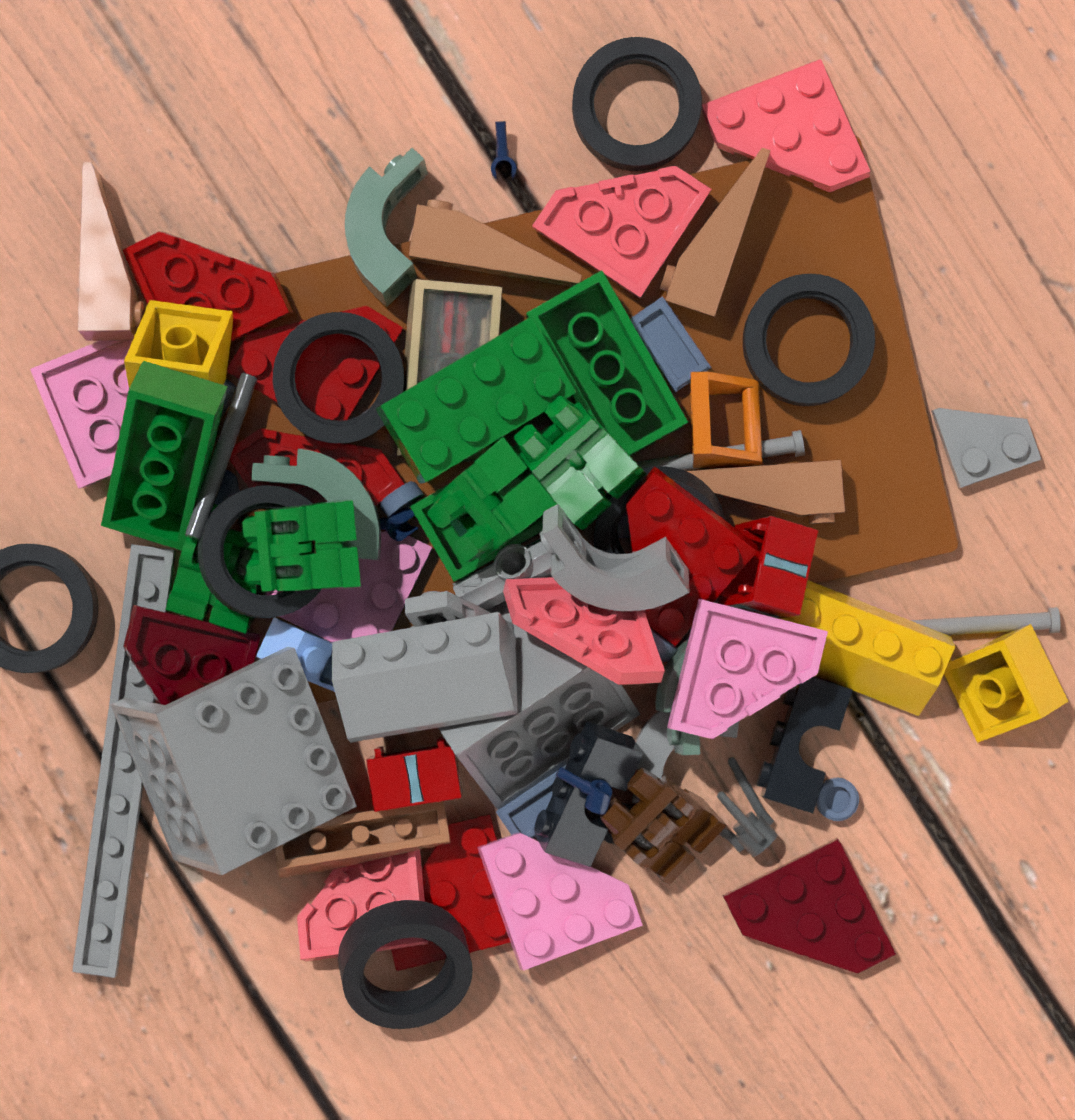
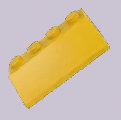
M809 580L807 581L801 614L780 618L781 620L828 631L818 674L815 676L917 716L920 715L939 687L955 649L954 642L949 635Z

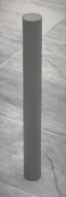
M241 373L185 533L186 537L193 540H200L205 523L213 509L258 380L252 375Z

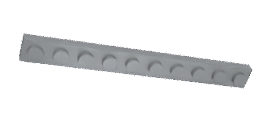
M131 544L72 972L112 978H115L118 974L143 783L111 704L125 697L155 703V698L123 645L133 605L168 612L165 609L171 590L176 550Z

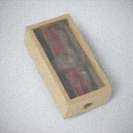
M415 279L410 284L403 392L499 336L502 287ZM490 445L479 450L478 452L474 453L473 455L469 456L463 461H476L490 448ZM398 448L397 456H403Z

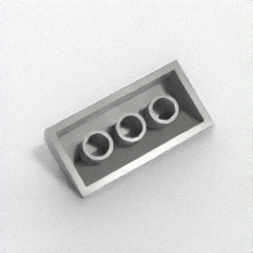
M499 612L332 642V683L347 739L351 743L517 714L516 636Z

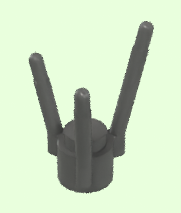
M730 757L728 764L757 816L752 811L744 815L724 792H719L717 798L738 821L733 827L737 834H734L725 827L719 835L729 841L738 852L746 849L752 857H755L770 846L778 834L770 826L774 820L764 810L743 770H741L736 759Z

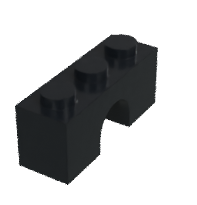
M812 677L785 692L783 704L789 705L784 722L776 721L769 745L776 747L771 763L763 762L756 786L763 788L761 792L763 798L813 814L826 772L810 767L802 760L799 753V743L803 734L816 726H825L840 731L853 691L852 689Z
M587 721L581 734L578 733L571 743L570 758L565 769L591 783L595 780H603L609 783L611 787L626 791L628 788L627 784L633 777L644 753L632 736ZM556 777L552 786L550 802L546 810L543 809L537 816L534 835L545 853L591 867L608 828L599 814L585 808L588 794L581 792L576 787Z

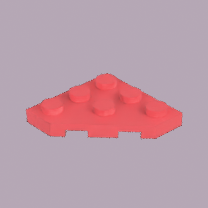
M821 59L702 104L703 116L718 149L733 155L736 152L751 159L755 158L761 148L771 150L765 165L766 168L789 177L791 174L814 183L815 187L827 192L835 191L870 177L868 164Z
M677 166L661 168L657 171L638 175L632 174L574 188H563L554 192L532 225V228L596 271L600 272L603 270L607 278L640 299L712 189Z
M553 577L506 579L503 593L514 625L618 685L662 682L665 670L644 610L614 611L590 605L564 590Z
M420 850L333 869L324 881L326 885L311 904L307 903L297 916L300 960L307 962L338 957L340 943L349 927L360 916L377 906L400 900L425 902ZM422 938L398 939L381 946L376 951L428 944V940Z

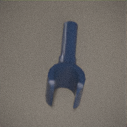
M495 121L497 149L496 159L491 164L492 178L497 182L496 168L504 163L512 168L513 181L516 177L517 168L513 159L509 157L506 121Z
M403 508L390 518H379L381 529L386 530L393 540L402 541L418 530V527L411 526L407 522L415 514L411 509Z
M560 766L555 776L576 787L581 792L588 794L585 801V807L596 814H605L612 796L610 784L603 780H595L591 783Z

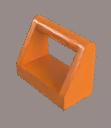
M708 371L691 372L690 406L693 468L762 465L759 382L754 379ZM742 394L745 451L711 445L709 395Z

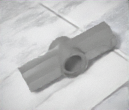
M541 538L527 546L521 544L507 545L497 553L494 563L453 583V590L456 596L488 610L505 601L503 589L506 579L552 577V555L544 547Z

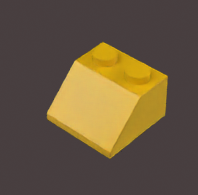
M149 300L124 360L129 388L143 361L224 385L229 359L233 311Z
M1031 624L1002 635L950 660L944 673L977 743L1042 719L1069 702Z

